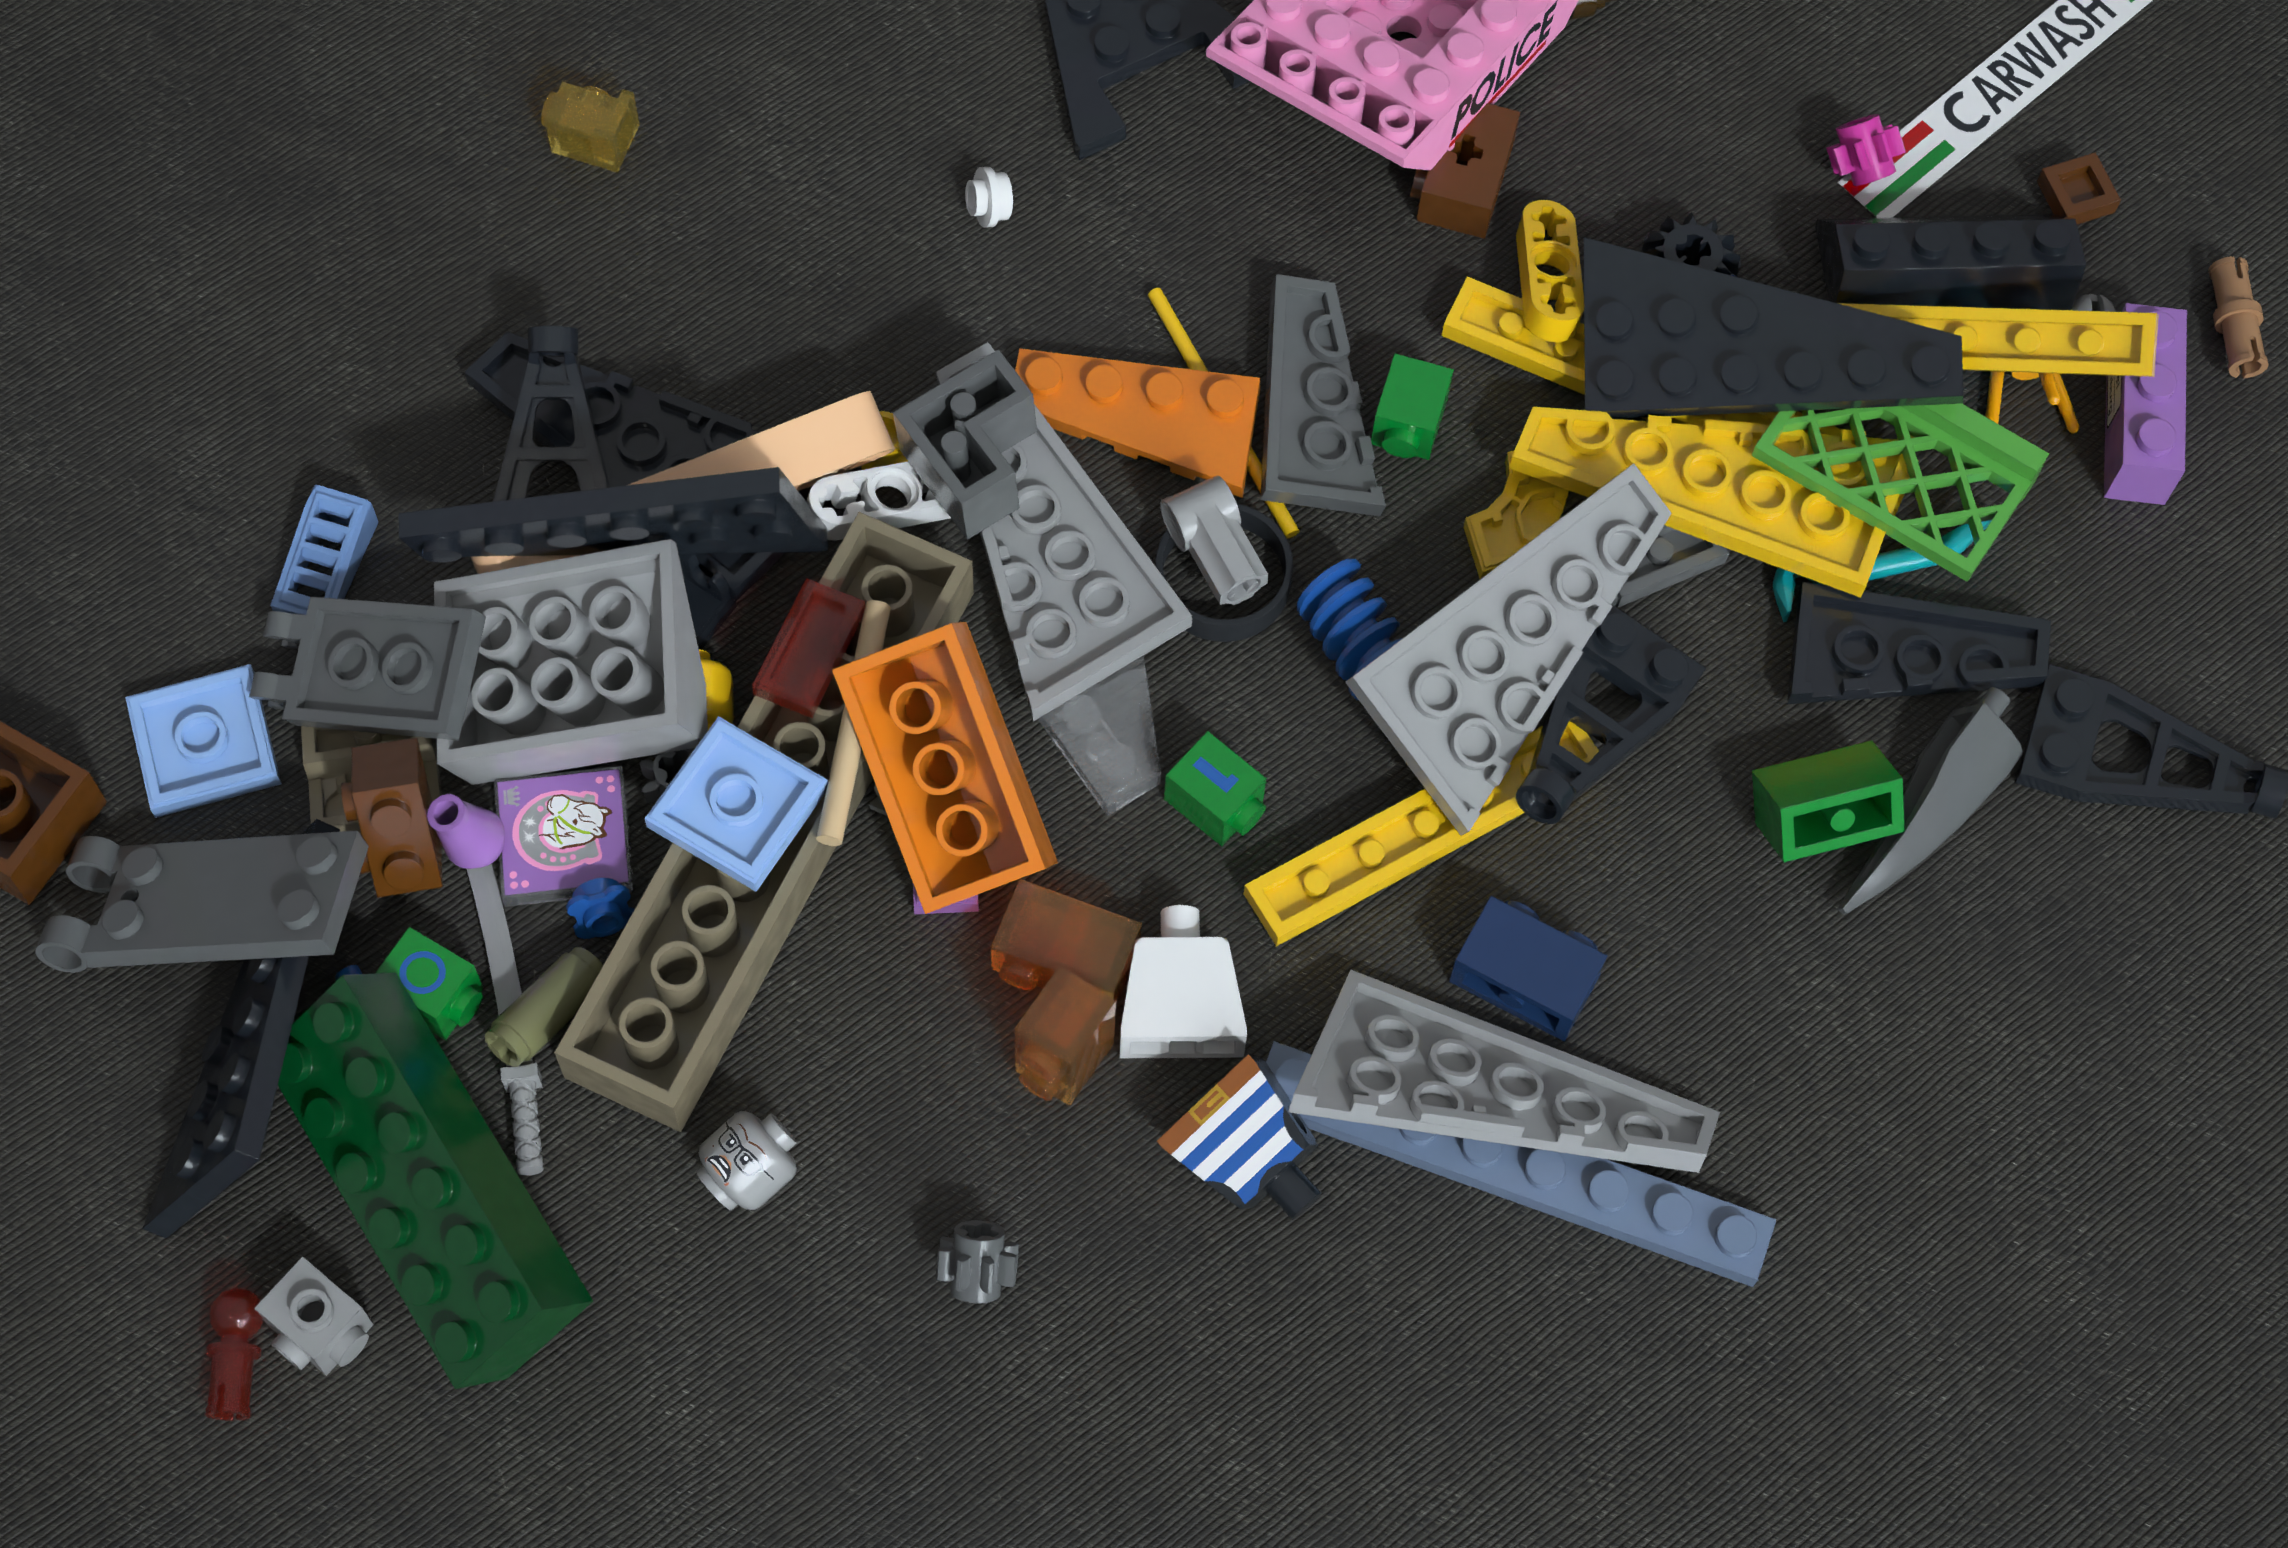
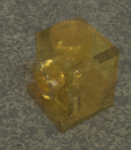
M562 82L557 93L551 92L547 96L541 114L542 126L546 127L552 153L617 173L640 126L634 92L622 89L619 98H615L594 86L582 88Z

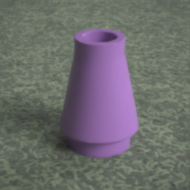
M445 794L436 798L429 806L427 813L428 822L435 829L444 851L452 863L466 869L482 868L490 865L500 856L504 847L505 831L501 819L494 812L462 801L459 797L452 794Z

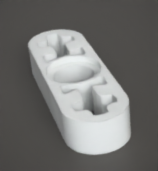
M909 461L821 478L812 486L806 501L827 527L828 540L844 539L858 512L896 528L951 518ZM883 486L897 488L905 495L908 504L902 508L887 507L878 500L875 490ZM928 492L925 497V500L923 501L922 493ZM858 494H861V501L855 502ZM831 500L835 508H846L843 516H837L833 508H822L824 502Z

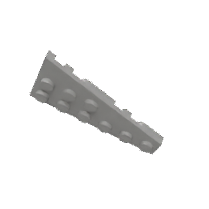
M1634 463L1345 681L1461 836L1468 833L1481 814L1479 811L1493 789L1501 783L1511 767L1510 762L1528 734L1536 728L1583 654L1582 649L1596 627L1602 624L1613 607L1611 604L1628 577L1635 572L1672 514Z
M1350 970L1294 1092L1288 1111L1290 1113L1699 1173L1707 1155L1720 1114L1719 1111L1353 970Z

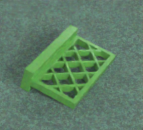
M1964 404L1847 408L1815 414L1814 410H1801L1803 416L1794 417L1797 411H1779L1755 445L1751 456L1814 493H1820L1826 497V500L1840 508L1842 506L1849 510L1850 514L1872 527L1876 526L1886 532V535L1968 582L2021 500H2024L2032 488L2049 453ZM1881 418L1894 426L1898 441L1868 445L1861 421ZM1849 423L1857 447L1826 452L1819 428ZM1804 429L1808 432L1814 454L1793 457L1774 446L1782 432ZM1931 449L1938 451L1948 457L1952 472L1922 476L1915 452ZM1903 454L1910 479L1880 483L1873 459ZM1860 461L1868 486L1850 489L1844 487L1834 480L1830 466ZM1988 480L2007 491L2009 495L2003 504L1977 508L1969 483ZM1956 485L1964 510L1934 515L1927 490ZM1914 492L1921 513L1920 518L1901 520L1889 513L1885 496ZM1992 520L1984 531L1981 522ZM1969 525L1975 546L1967 558L1943 544L1939 528Z

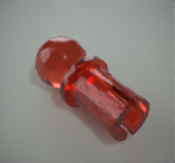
M233 1288L222 1292L213 1301L209 1312L211 1326L216 1334L221 1337L220 1342L208 1344L205 1354L212 1358L208 1405L205 1408V1416L211 1419L233 1421V1413L237 1414L236 1419L239 1421L251 1417L250 1398L254 1360L261 1357L262 1349L256 1345L248 1344V1342L261 1329L263 1319L255 1310L260 1300L250 1290Z

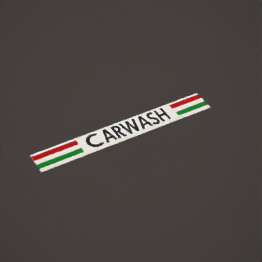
M2057 0L1900 130L1906 153L1892 157L1896 168L1895 173L1880 180L1858 186H1853L1850 174L1848 173L1837 183L1877 218H1893L2153 0Z

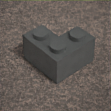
M998 349L893 412L900 451L967 540L1020 508L1015 471L1001 453L1037 432L1033 393Z

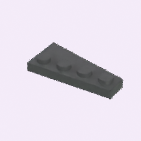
M1276 274L1271 284L1260 500L1381 516L1386 503L1382 486H1377L1372 465L1375 455L1371 438L1366 436L1360 413L1362 405L1358 381L1353 382L1348 360L1351 351L1334 282Z

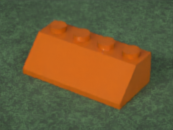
M967 622L950 623L832 670L925 914L1039 872L1058 863Z

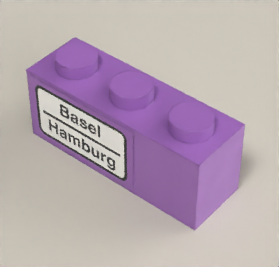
M2126 303L2122 312L2159 314L2154 377L2106 375L2104 498L2165 505L2185 472L2187 310Z

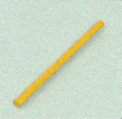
M1161 288L1152 289L1148 293V297L1189 369L1208 371ZM1251 447L1247 471L1261 493L1262 464ZM1265 501L1286 539L1296 536L1300 531L1285 504Z

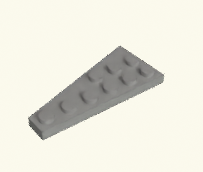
M987 342L936 371L938 385L995 352L994 349ZM1035 404L1037 432L1001 453L1015 471L1020 508L980 532L1033 721L1192 626L1191 613Z

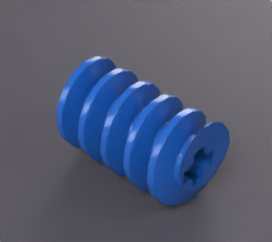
M1345 559L1325 570L1308 585L1297 602L1298 614L1305 621H1311V634L1317 640L1323 641L1324 654L1330 660L1336 661L1335 671L1343 680L1351 678L1402 639L1400 638L1393 642L1389 640L1400 627V623L1395 617L1386 618L1380 622L1376 620L1387 607V603L1382 597L1373 598L1367 602L1363 601L1373 590L1374 583L1372 580L1366 577L1354 582L1350 581L1361 567L1357 559ZM1349 688L1348 691L1350 692V694H1351L1356 700H1358V698L1355 696V694H1354V693L1352 692V690Z

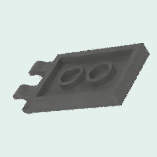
M310 597L306 615L269 611L263 636L271 639H282L281 646L297 649L295 666L292 676L254 672L249 697L252 699L269 700L267 706L284 710L282 719L296 726L459 741L486 616L474 609L322 597Z

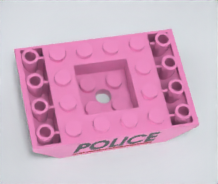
M1254 0L1207 47L1206 56L1399 166L1431 170L1447 150L1451 151L1455 147L1457 138L1487 103L1494 105L1565 28L1578 0ZM1395 32H1408L1416 38L1397 41L1390 37V35Z

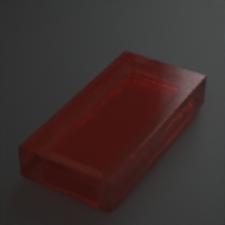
M806 578L752 685L753 694L813 718L834 676L832 670L838 668L863 618L865 601Z

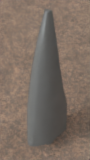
M1990 687L1978 704L1954 709L1922 751L1903 796L1905 832L1881 838L1837 908L1842 914H1848L1878 895L1924 861L1968 820L2007 777L2015 764L2023 756L2020 742L2010 728L1999 718L2010 704V698L2003 691Z

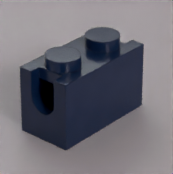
M1491 896L1455 960L1449 982L1565 1042L1601 974L1600 971L1608 956L1598 951L1596 944L1583 934L1572 930L1561 932L1539 921L1540 918L1537 913L1528 906L1513 900H1507L1504 903Z

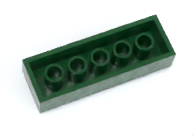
M397 974L342 975L292 1024L278 1087L453 1387L459 1389L508 1379L589 1306L593 1299Z

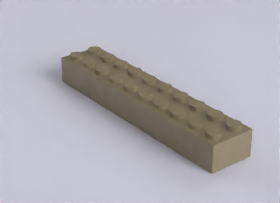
M858 512L738 728L829 780L845 704L832 670L854 661L866 602L878 600L887 603L891 607L882 650L950 623H957L974 594L972 561ZM861 750L845 830L873 780L863 750ZM825 795L757 892L678 845L671 844L554 1052L565 1079L682 1132L836 846L825 845L816 840Z

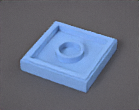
M251 664L125 697L149 806L155 818L281 785L262 700L249 697L254 676Z
M718 716L647 814L645 822L647 828L757 892L825 795L828 780Z

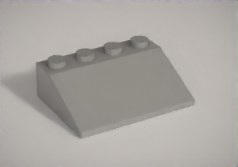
M668 539L434 582V606L474 609L486 616L459 741L437 739V764L469 784H481L696 748L707 733L706 682L678 550L673 540Z

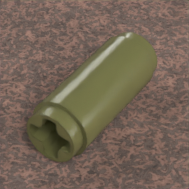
M575 947L569 953L562 954L492 1022L491 1029L485 1033V1041L494 1055L512 1067H518L523 1061H529L576 1015L603 967L599 959L582 947Z

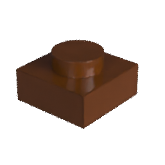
M2096 152L2043 168L2037 179V183L2053 214L2074 218L2077 224L2113 214L2121 202Z

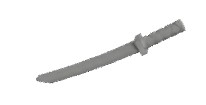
M491 863L482 868L467 869L485 941L498 1015H500L522 994L501 895ZM532 1057L529 1061H523L518 1067L506 1064V1067L500 1068L502 1083L506 1093H510V1099H512L511 1114L514 1118L512 1125L513 1136L515 1137V1155H517L516 1169L519 1175L525 1176L539 1174L544 1169L543 1158L540 1154L542 1147L541 1137L539 1136V1118H537L538 1104L537 1099H535V1095H537L536 1089L543 1088L542 1075L538 1064L533 1063Z

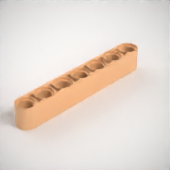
M866 391L629 485L779 467L797 491L813 486L821 478L843 474L893 452L895 447L871 391ZM580 555L471 557L477 574Z

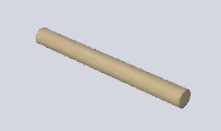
M878 600L866 602L854 661L883 649L891 610L887 603ZM845 704L816 837L818 842L829 846L842 845L862 750Z

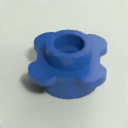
M595 878L578 886L573 892L572 899L566 905L568 915L575 917L577 921L573 926L575 935L579 938L590 939L610 936L620 929H624L635 910L628 907L627 904L631 897L629 889L611 878Z

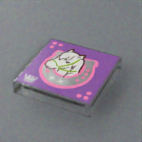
M622 766L494 780L496 815L501 819L505 831L504 847L499 856L501 892L505 907L570 900L578 886L595 878L614 879L621 885L626 886L630 893H634L626 784Z

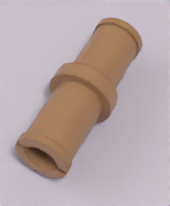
M2230 256L2215 261L2208 269L2217 303L2213 319L2216 331L2223 334L2229 362V374L2237 378L2240 375L2239 365H2241L2242 378H2250L2263 373L2269 366L2267 356L2264 353L2259 328L2264 317L2261 304L2253 299L2247 260L2239 257L2236 261L2238 268L2236 270L2235 258Z

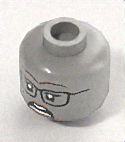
M739 1111L700 1145L698 1154L702 1166L696 1170V1173L706 1188L728 1210L732 1211L737 1205L747 1210H756L795 1176L797 1167L789 1150L797 1144V1141L772 1113L761 1121L750 1112Z

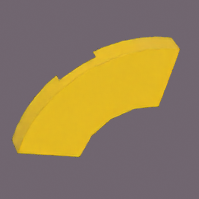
M1514 451L1507 452L1505 460L1507 482L1503 493L1487 509L1465 518L1463 528L1480 579L1558 521L1562 516L1569 490L1510 469L1509 466Z

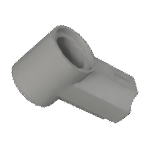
M1216 475L1161 500L1160 509L1171 538L1181 551L1189 550L1219 605L1226 603L1235 605L1245 601L1267 584L1268 573L1240 526L1241 516L1236 500L1230 488L1220 476Z

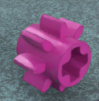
M1879 114L1865 116L1840 125L1836 128L1840 143L1826 147L1834 174L1843 176L1849 173L1853 186L1871 183L1892 175L1896 172L1892 157L1906 153L1898 125L1892 126V124L1882 126Z

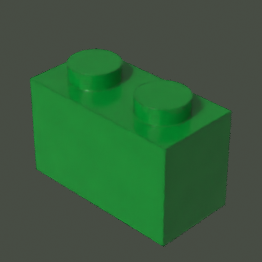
M1872 740L1752 770L1755 824L1783 863L1905 832L1903 778Z

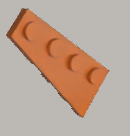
M1019 348L1015 371L1033 393L1034 404L1053 429L1082 440L1088 436L1110 444L1114 447L1115 452L1137 459L1140 455L1170 466V472L1191 480H1195L1196 476L1205 480L1216 475L1220 476L1226 482L1233 495L1243 498L1260 394V378Z

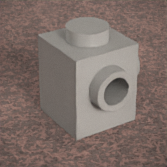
M304 1257L289 1270L255 1307V1310L265 1323L278 1334L271 1342V1345L299 1370H302L311 1362L326 1376L337 1364L340 1367L346 1366L359 1355L369 1339L367 1331L373 1326L364 1309Z

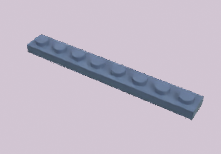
M1274 1041L1266 1063L1292 1101L1294 1092L1312 1054ZM1300 1114L1307 1127L1311 1130L1754 1287L1758 1281L1777 1220L1608 1159Z

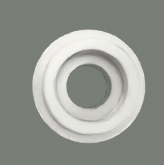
M979 167L975 172L974 180L967 182L965 190L967 210L971 216L977 217L979 224L984 228L995 227L998 221L1008 220L1013 208L1012 186L1008 175L1005 172H994L991 167Z

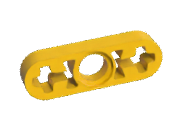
M1550 200L1533 201L1524 208L1516 233L1524 321L1528 330L1538 338L1549 342H1564L1575 336L1584 312V292L1576 222L1571 211L1557 202ZM1545 229L1547 230V234L1550 237H1553L1552 241H1544ZM1549 265L1559 269L1564 275H1549L1540 271L1536 266ZM1548 300H1557L1555 312H1553L1552 306L1547 304Z

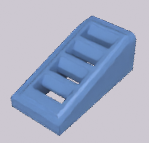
M314 485L302 512L270 605L273 611L307 614L310 597L296 593L299 584L325 591L324 598L345 599L378 525V519L371 502L324 486ZM320 538L342 544L340 551H336L317 544ZM309 562L334 570L332 576L306 568Z

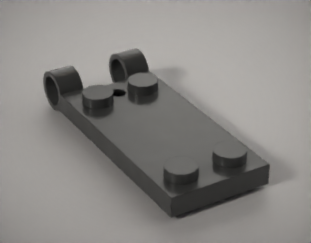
M358 830L120 846L109 839L99 836H85L76 842L66 868V874L74 884L83 889L100 893L109 892L97 925H89L83 920L71 916L58 915L50 917L46 921L35 952L37 957L47 966L70 973L96 967L334 955L369 846Z

